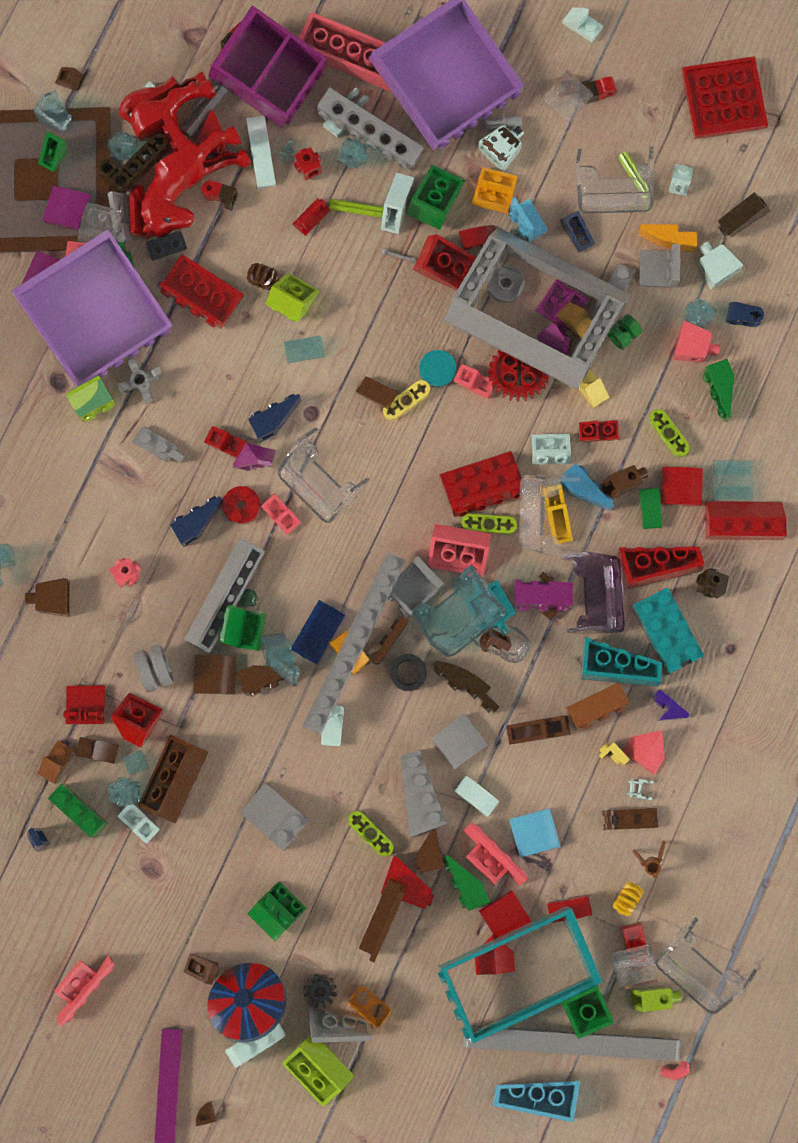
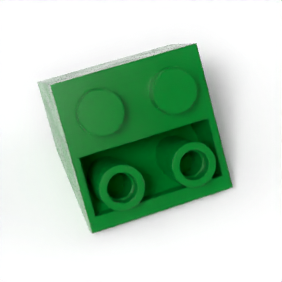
M278 881L247 914L276 941L307 908Z

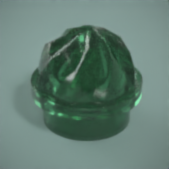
M248 588L244 590L239 601H241V606L244 607L257 606L256 601H258V597L254 590Z

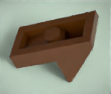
M80 737L75 756L115 764L119 745Z
M190 953L184 973L212 985L219 963Z

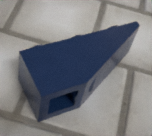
M291 394L285 398V401L279 404L275 402L269 405L267 410L262 412L256 411L251 414L248 420L259 443L279 432L301 402L299 394Z
M216 496L211 497L206 501L207 504L201 507L196 506L186 516L180 515L173 519V523L170 526L183 547L202 536L223 503L220 496L217 498Z

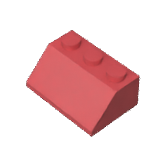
M435 524L427 566L433 569L484 578L491 534Z

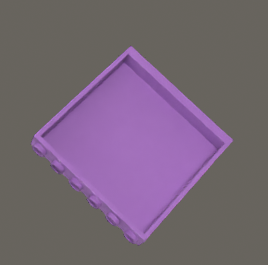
M449 0L373 51L369 57L373 66L433 151L437 148L441 150L449 144V140L453 137L456 140L464 134L463 130L466 128L470 130L475 127L479 119L483 118L485 120L493 114L492 110L495 108L499 110L504 107L508 99L512 98L514 100L522 94L520 91L524 87L518 75L465 0Z
M109 230L104 231L12 290V295L76 388L96 376L103 377L108 373V368L111 366L114 369L124 363L122 359L127 356L132 358L139 353L138 349L143 345L145 348L149 347L155 342L154 338L159 335L161 338L171 332L169 328L173 326Z

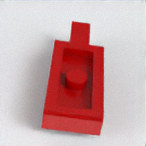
M137 184L131 187L129 199L130 231L132 235L146 238L147 233L143 232L145 223L141 215L144 186Z

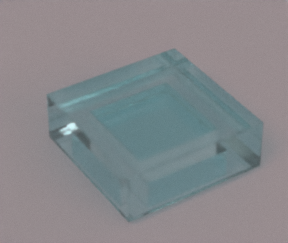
M142 750L122 757L129 776L148 769Z

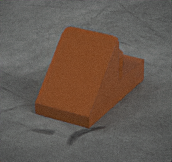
M57 740L49 755L43 757L38 774L55 784L75 750Z

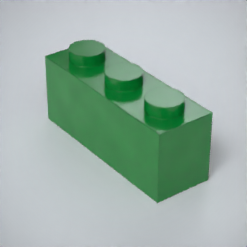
M60 784L48 798L90 838H95L108 824L66 784Z

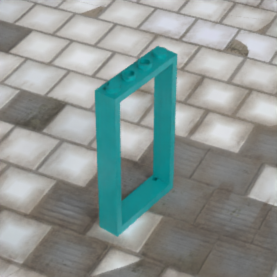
M568 906L438 965L440 972L437 973L441 983L446 984L448 990L445 993L449 1002L454 1003L456 1009L453 1012L457 1021L461 1020L463 1028H461L465 1040L469 1039L472 1043H476L603 982L573 910ZM563 917L588 977L473 1031L448 970Z

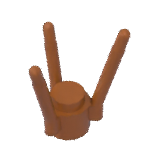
M662 841L658 857H649L644 860L635 849L633 850L641 865L645 866L647 874L652 875L654 878H657V874L661 871L660 862H662L666 841Z

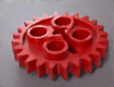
M497 350L498 356L493 355V361H490V368L488 369V374H490L489 381H493L492 388L497 387V394L503 392L502 398L509 395V401L516 397L517 402H519L520 397H523L526 402L527 396L534 399V393L540 395L541 389L545 390V383H548L549 378L547 376L549 375L532 366H527L521 361L520 387H517L518 360L501 350ZM506 362H512L514 364L507 365ZM506 379H512L513 382H510V383H509V382H506L505 380H506ZM529 379V380H531L532 382H531V383H526V382H524V380Z

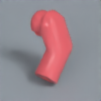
M682 1061L679 1067L675 1069L662 1066L660 1075L673 1080H679L689 1074L690 1065Z

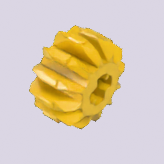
M627 882L614 902L613 908L620 914L630 916L644 894L643 889L635 883Z

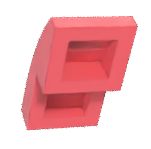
M461 364L454 382L489 399L494 390L491 387L493 381H489V377L480 374L478 370Z
M275 493L260 505L286 535L301 523Z

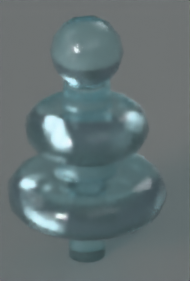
M289 139L288 145L283 146L284 151L278 152V155L282 157L281 162L284 163L285 160H292L293 157L289 153L294 152L292 145L295 144L294 139Z

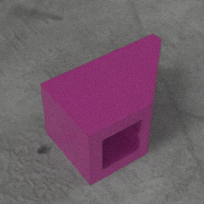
M552 323L537 335L540 342L568 356L570 337L560 323Z

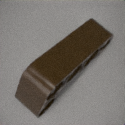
M161 133L153 135L121 168L112 160L103 159L99 163L101 179L116 192H128L166 154L168 150L166 136ZM144 155L151 156V158L148 160H145L142 157ZM105 168L112 169L109 173H105L103 170ZM131 168H137L138 171H137V172H131L130 169H131ZM119 180L126 182L124 185L117 184Z

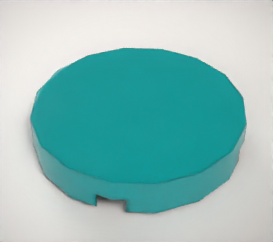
M442 350L428 352L421 359L419 365L421 378L428 382L431 387L435 388L444 387L452 382L457 371L454 358L448 352Z

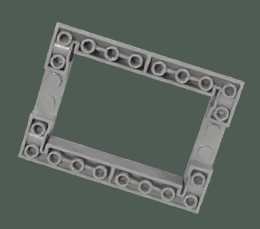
M497 228L488 237L454 295L444 321L578 390L596 359L599 348L611 327H614L631 294ZM505 249L506 253L603 302L572 357L474 308L479 299V292L493 268L498 267Z

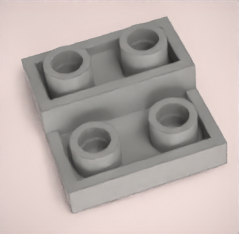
M465 714L431 738L454 770L488 745Z

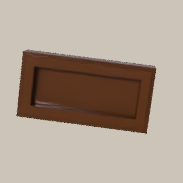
M365 376L356 390L357 394L386 409H389L398 394L395 390Z

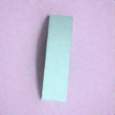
M265 116L247 118L258 189L276 186Z

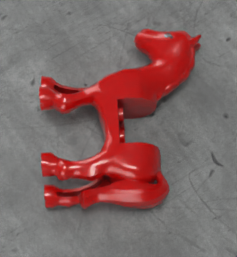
M203 72L198 73L192 78L185 79L181 84L175 77L171 76L162 85L132 91L121 102L119 115L132 125V129L140 141H148L153 135L161 133L166 136L174 152L157 163L155 166L156 175L153 177V182L149 185L142 200L141 215L145 223L143 232L147 233V240L152 236L160 238L174 230L192 226L195 218L194 214L189 209L174 204L182 192L193 188L207 175L221 168L232 165L242 168L252 166L244 149L237 153L226 150L217 157L206 159L208 154L217 146L223 144L238 145L242 143L234 126L229 127L225 131L219 129L212 130L209 136L198 145L191 142L179 128L177 111L181 105L194 98L204 97L210 99L216 96L209 79H206Z

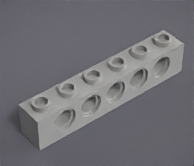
M330 87L317 106V112H319L320 117L325 120L330 119L337 128L349 131L353 138L363 140L369 148L379 150L389 160H395L402 169H409L411 171L423 152V146ZM340 108L343 112L336 114L333 112V109ZM356 118L358 123L351 124L349 119ZM372 128L374 133L367 134L365 129ZM388 138L390 143L383 144L380 139ZM401 147L404 148L406 152L404 154H399L396 151V149Z

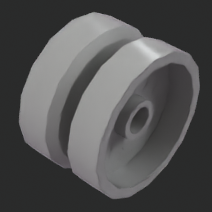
M161 644L150 648V656L145 650L134 652L139 676L148 693L158 689V680L164 687L174 684L171 665Z

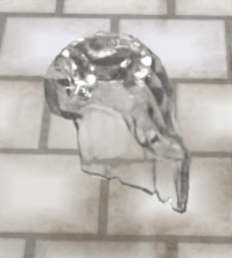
M478 626L471 640L481 648L479 641L483 632ZM507 626L510 632L506 633V636L510 638L512 643L509 651L496 649L491 644L487 653L498 655L507 662L520 663L529 654L531 642L518 627ZM498 627L493 628L494 630L500 632Z

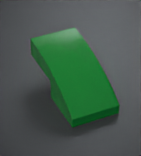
M659 488L639 489L642 528H662Z

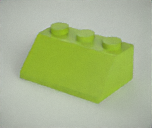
M311 1034L281 1063L322 1107L339 1094L354 1077L350 1070L323 1042L312 1043Z

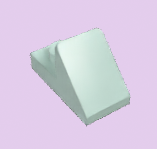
M573 7L562 23L592 43L602 30L603 25L588 16L589 9Z

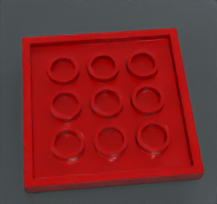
M755 56L682 67L681 72L694 139L768 127Z

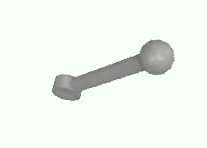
M383 248L381 250V253L383 255L389 254L404 260L411 261L414 264L417 261V258H411L392 251H388L387 248Z

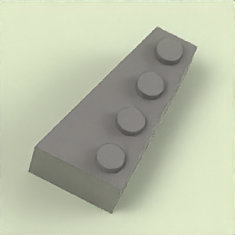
M416 750L401 756L410 837L447 824L420 751Z

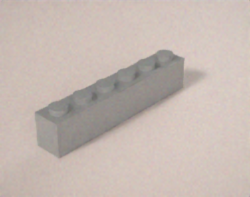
M242 539L238 540L185 636V641L208 653L211 652L223 628L224 613L227 605L236 606L265 551Z

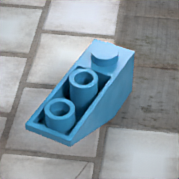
M575 463L558 478V482L561 483L570 496L611 511L614 507L611 497L601 492L598 482L594 479L591 480L587 476L588 472L582 465L579 466Z

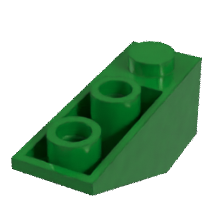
M728 359L706 366L702 374L705 383L710 386V396L713 401H716L718 406L717 413L720 418H723L724 423L731 416L734 373Z
M445 855L446 860L443 863L447 872L451 871L454 878L451 879L454 889H459L461 893L459 901L462 908L467 907V910L471 911L489 903L490 900L483 884L449 855Z

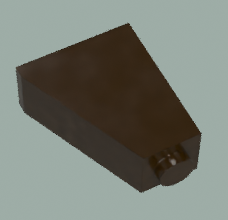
M754 192L718 220L720 224L718 228L724 236L733 237L771 210L762 197Z

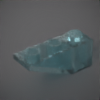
M285 633L262 636V653L266 664L293 687L297 686L300 670L298 666H295L294 653L290 652V640L286 639Z

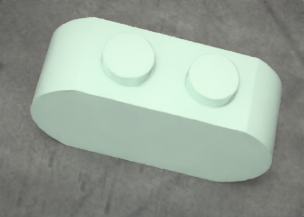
M278 1024L265 1037L253 1042H236L225 1049V1052L236 1068L278 1042L286 1034L281 1025Z

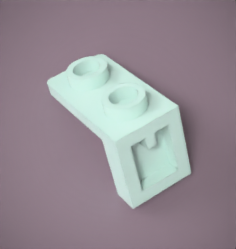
M341 705L335 706L322 733V745L341 746L344 708Z

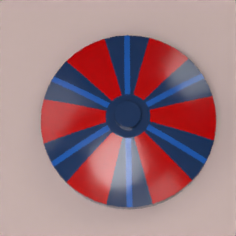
M258 963L236 965L225 971L212 986L207 1002L209 1019L214 1028L228 1040L239 1043L259 1040L275 1029L282 1019L286 1008V991L278 975L269 967Z

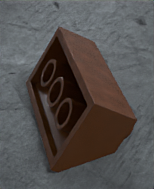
M170 735L137 806L176 824L206 760L208 751Z

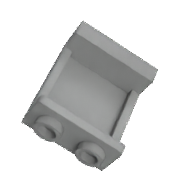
M417 556L399 575L388 599L391 602L395 601L399 605L397 609L404 616L408 614L411 617L444 587V583Z

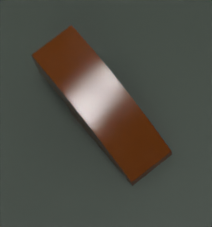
M568 716L506 725L509 745L571 735Z

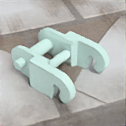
M634 779L628 781L630 783V793H627V795H630L632 798L634 795L637 799L652 800V797L642 796L641 788L643 783L653 784V781L638 779V782L634 781ZM635 784H639L638 794L634 793Z

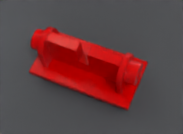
M317 198L292 225L306 236L331 210L326 206V202L322 198L320 200Z

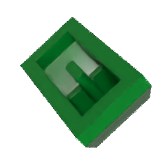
M47 131L38 164L55 172L69 151L65 140Z

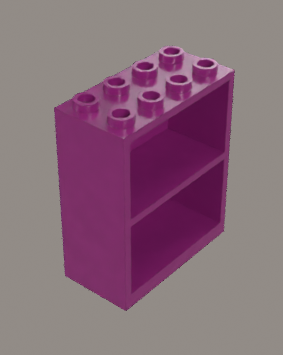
M252 5L212 63L208 77L282 128L285 123L289 125L296 113L295 109H300L306 95L310 94L315 83L324 73L327 67L325 65L327 58Z

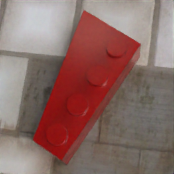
M619 547L618 557L628 589L700 572L705 565L700 547Z

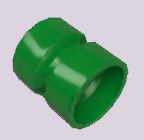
M626 314L618 321V325H614L610 329L607 336L616 347L624 350L631 343V339H636L643 330L632 316Z

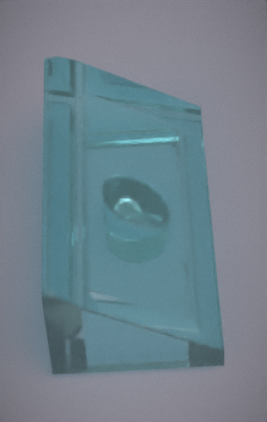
M321 336L284 342L287 363L325 357Z

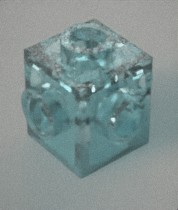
M116 132L108 142L110 157H115L118 160H129L137 152V136L128 135L127 132Z
M347 138L341 144L337 160L345 163L350 168H358L367 160L368 153L366 151L368 146L360 140Z
M698 298L694 302L690 301L684 309L686 313L683 319L704 329L710 324L717 310L711 307L705 300Z
M128 777L117 778L116 781L110 783L108 788L109 802L117 803V806L120 807L138 802L140 782L130 781Z

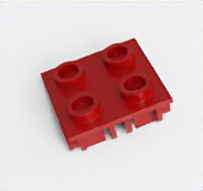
M66 686V710L63 712V717L66 718L65 724H104L105 686Z

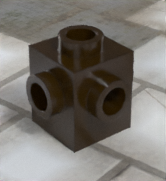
M707 569L697 577V592L702 593L705 597L718 599L726 593L729 576L719 573L717 569Z

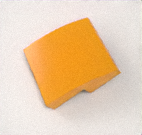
M482 167L472 205L508 214L518 176Z

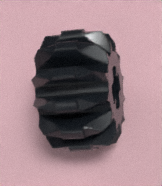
M315 974V982L309 978L307 981L311 986L304 985V989L310 991L305 993L304 997L311 996L308 1004H311L313 1000L316 1001L315 1008H318L319 1002H321L323 1008H326L325 1000L332 1004L333 1000L329 996H337V993L331 991L336 989L337 985L330 986L329 984L333 979L329 978L326 982V974L322 975L321 980H319L318 974ZM323 986L325 988V990L323 991L325 992V995H317L315 993L317 992L315 988H321Z

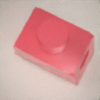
M684 321L679 333L673 360L702 363L707 354L717 356L720 345L710 343L711 332Z

